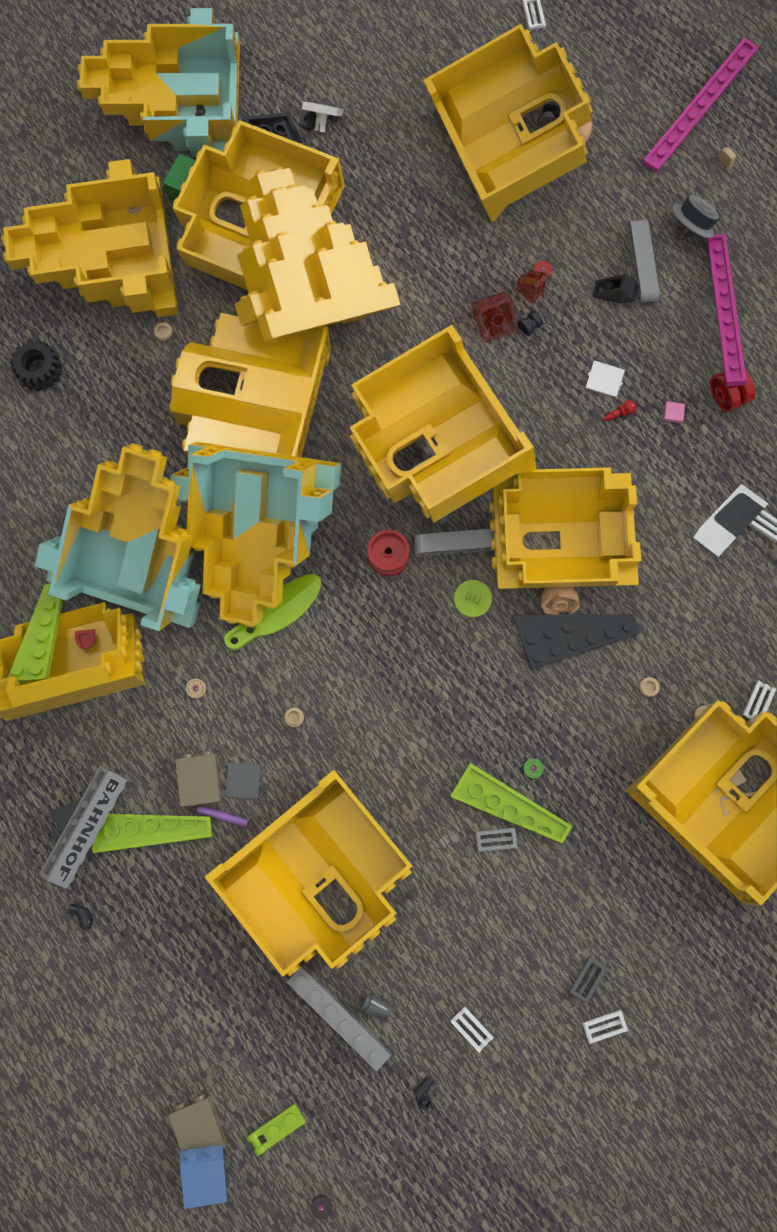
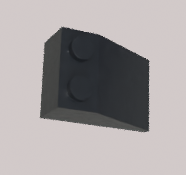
M289 113L246 116L241 120L302 144V140Z

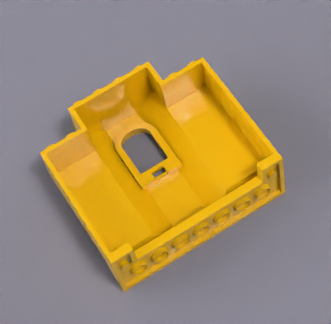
M522 24L423 80L491 222H494L509 204L587 162L586 154H588V151L585 147L586 143L582 134L579 135L577 130L592 121L590 113L593 111L590 106V98L587 93L583 92V86L579 77H575L574 67L571 62L568 63L564 48H560L558 43L555 42L539 52L536 44H533L531 41L532 37L529 30H524ZM545 103H557L561 109L560 116L555 121L530 134L522 116ZM519 123L521 124V126H522V128H523V131H521V132H520V130H519V128H518V126H517V124H519Z
M240 120L237 126L233 127L231 138L224 146V152L204 144L197 153L196 162L190 168L186 182L181 186L178 198L173 202V210L180 224L185 227L182 238L177 242V251L185 265L248 290L237 256L243 251L244 247L251 245L247 228L245 226L243 229L218 219L215 215L218 206L226 200H232L240 204L245 203L246 198L254 196L250 179L255 176L257 171L266 170V172H271L274 168L282 167L283 169H291L295 184L298 186L305 185L306 189L313 188L317 204L321 206L328 205L332 214L345 187L339 158Z
M221 313L219 319H216L215 336L211 337L210 346L189 342L182 350L181 356L177 358V371L171 379L172 399L169 408L176 423L187 426L188 435L182 442V450L188 459V445L197 441L302 457L324 366L327 367L331 353L328 327L323 326L303 331L281 341L264 344L258 323L241 327L238 316ZM207 367L240 373L235 394L231 395L201 388L199 386L200 374Z
M450 325L351 384L354 391L351 394L358 409L364 414V419L349 427L352 432L350 438L358 453L361 454L367 469L373 475L379 489L387 499L390 498L393 503H396L412 494L415 501L419 502L427 519L430 517L433 523L513 475L536 470L533 445L524 432H519L465 351L462 339L453 325ZM424 436L436 455L409 471L398 469L393 462L394 455ZM431 438H434V440L437 443V446L434 445Z
M717 700L702 711L626 792L744 905L761 906L777 889V718L772 713L764 711L753 716L746 724L742 717L734 715L730 711L731 708L727 703ZM751 756H759L769 764L771 775L749 799L729 779ZM717 787L720 789L718 792L712 794ZM731 789L740 796L738 800L729 792ZM720 797L729 798L724 800L725 811H730L729 815H723Z
M334 770L318 782L319 785L241 850L225 863L219 864L205 876L206 880L282 977L286 974L290 977L301 967L298 963L302 960L305 962L309 961L317 954L315 949L331 969L335 966L339 969L348 961L346 956L351 952L354 955L364 947L365 944L363 942L367 938L370 941L380 934L379 928L385 925L388 927L396 920L394 915L397 912L381 893L385 891L387 894L396 886L394 882L398 878L404 880L412 873L410 862ZM325 878L327 881L317 888L315 885ZM335 878L357 905L355 918L344 925L336 924L314 898L316 894Z

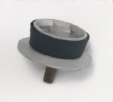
M688 195L683 205H673L672 210L674 214L685 225L677 235L679 239L683 240L690 230L705 238H712L714 236V231L711 227L720 220V217L709 203L698 196Z

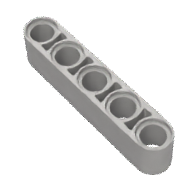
M647 219L629 221L628 231H630V234L628 235L630 248H632V261L635 264V267H633L635 280L638 282L637 294L640 297L638 301L639 303L658 302L659 285L649 222Z
M479 529L415 535L413 537L415 556L422 557L424 554L425 556L440 555V553L448 555L459 554V552L473 553L478 552V550H481V552L495 551L491 550V539L494 538V531Z

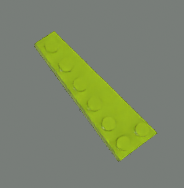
M108 814L104 826L95 837L92 852L100 853L213 837L211 817Z

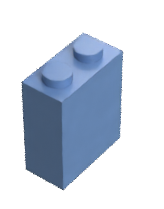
M222 1145L180 1151L184 1209L227 1202Z

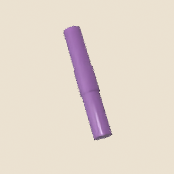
M200 805L197 810L199 814L245 828L249 821Z

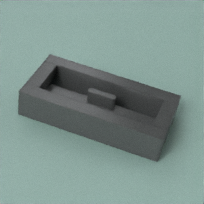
M589 956L569 992L585 1003H588L608 968ZM591 963H593L594 966L592 967L587 978L585 979L584 983L582 984L580 990L577 993L575 990L580 984L589 966L591 965ZM597 968H601L586 996H582Z

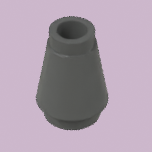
M366 993L360 1009L365 1014L387 1019L392 1011L391 1006L374 994L369 995Z

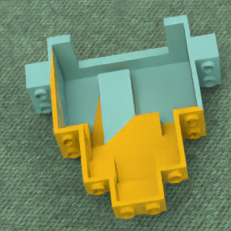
M191 8V15L187 18L188 24H147L144 40H104L103 48L100 49L101 56H81V64H78L80 80H77L78 91H81L84 99H98V105L102 107L104 115H124L130 126H144L145 134H148L150 141H169L173 145L174 151H190L192 157L197 156L198 151L202 149L204 144L224 152V146L231 138L232 129L238 124L240 41L238 32L234 31L233 24H215L212 8ZM196 105L204 106L206 110L205 115L195 116L197 111Z
M197 441L188 445V467L171 474L170 480L174 481L175 485L181 486L177 501L181 503L188 502L187 530L188 533L194 535L191 547L196 551H204L203 594L209 595L210 598H220L221 620H226L230 624L242 623L247 627H254L263 620V607L275 608L282 602L283 580L290 575L291 567H295L310 556L311 533L318 529V522L332 513L333 490L340 486L341 463Z
M130 443V445L122 447L119 464L113 461L98 464L91 497L68 505L61 537L57 536L39 544L35 567L48 571L46 581L51 582L48 595L67 601L80 593H85L147 614L142 618L141 625L160 631L171 622L190 628L195 624L201 602H198L197 598L201 585L195 583V580L188 578L194 553L190 552L194 535L188 533V530L181 528L180 525H177L181 506L176 505L181 486L175 485L174 481L163 477L167 457L162 456V452L153 449L149 451L143 450V446Z

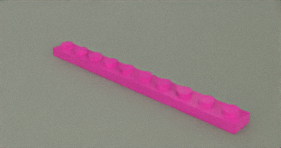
M744 37L645 157L643 165L655 173L661 169L757 52L759 46Z
M718 234L712 238H707V247L726 386L746 385L747 380L726 234Z

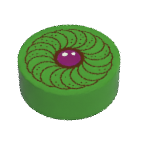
M529 759L523 766L524 774L531 779L541 776L544 769L543 764L538 759Z

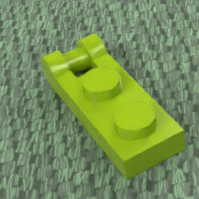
M294 1103L249 1134L246 1139L255 1148L253 1151L256 1156H259L305 1124L306 1120L296 1103ZM262 1134L267 1140L263 1144L258 1138Z

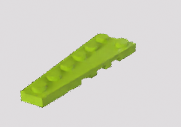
M50 584L44 585L8 678L16 676L20 685L48 679L50 675L63 599L48 595Z
M471 763L450 796L457 801L561 844L573 827Z

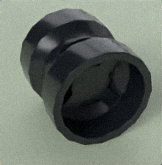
M534 310L530 311L526 318L518 321L519 328L526 336H530L534 333V329H538L543 325L541 316Z

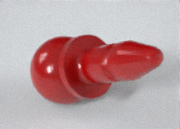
M632 400L625 401L622 405H618V409L608 413L603 420L609 421L620 415L625 417L626 414H633L637 408L636 403Z

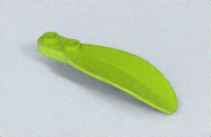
M315 574L304 575L283 585L282 602L275 608L263 607V620L256 626L247 627L241 623L229 631L224 638L226 647L232 651L239 650L256 637L276 633L296 621L316 599L321 587L320 577ZM248 628L254 629L252 633H248L246 630ZM237 639L238 642L236 644H232L231 640Z

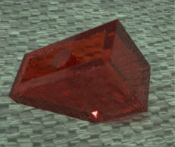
M530 270L526 275L522 274L519 277L516 290L533 304L544 293L549 275L544 272Z

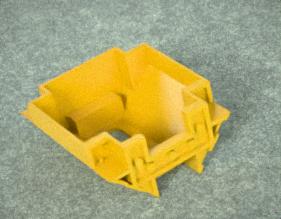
M611 467L537 469L533 472L516 474V476H512L493 487L492 502H489V513H492L490 531H494V538L491 539V550H495V557H492V569H495L498 589L639 585L638 565L641 562L640 542H636L633 510L637 505L636 485L632 486L631 473L612 474ZM560 531L561 549L530 550L523 544V537L529 532Z
M106 602L61 613L48 679L20 685L16 676L8 678L30 622L15 625L14 636L0 639V719L4 718L5 721L146 685L141 673L143 671L141 662L145 661L140 641L142 634L136 626L134 613L123 615L120 608L108 609ZM95 629L96 644L91 649L79 648L75 641V631Z

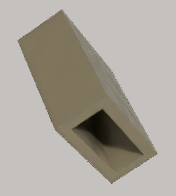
M212 751L201 752L200 756L193 757L192 754L181 755V759H175L180 807L186 808L222 802L218 757L216 754H212Z
M204 1094L194 1097L192 1099L193 1102L188 1105L182 1102L173 1107V1111L168 1116L181 1151L222 1145L223 1149L226 1148L228 1143L211 1095L205 1097Z

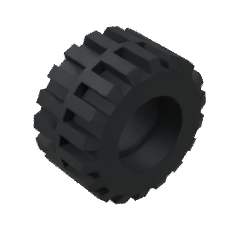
M29 340V343L23 342L21 347L17 346L15 348L17 351L11 355L13 359H10V364L12 365L10 367L19 382L29 390L34 388L35 391H40V388L44 391L48 390L47 386L49 385L53 387V382H58L59 380L57 375L61 376L62 374L60 370L62 369V364L53 348L46 342L42 343L41 340H36V342ZM38 359L45 360L39 370L28 371V367L33 361Z

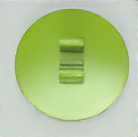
M468 580L460 584L456 589L454 603L458 611L463 615L479 617L489 610L492 603V594L484 583L477 580Z

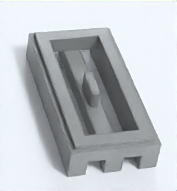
M515 828L475 832L478 852L517 848ZM512 833L510 837L480 838L481 835ZM511 840L513 842L511 845L481 847L482 843Z

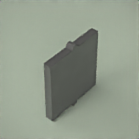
M245 761L243 763L228 762L226 797L240 798L241 800L244 798L258 799L261 764H248Z

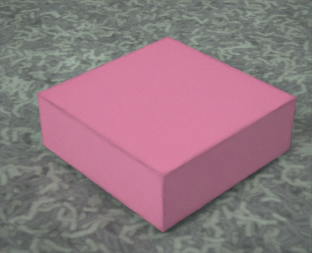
M667 401L665 404L664 421L682 423L685 404Z

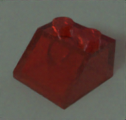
M503 291L471 302L474 319L485 343L519 331L512 297L507 292Z

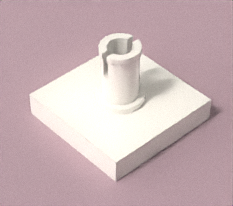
M303 101L302 109L314 111L317 114L315 131L325 132L327 116L343 115V109Z

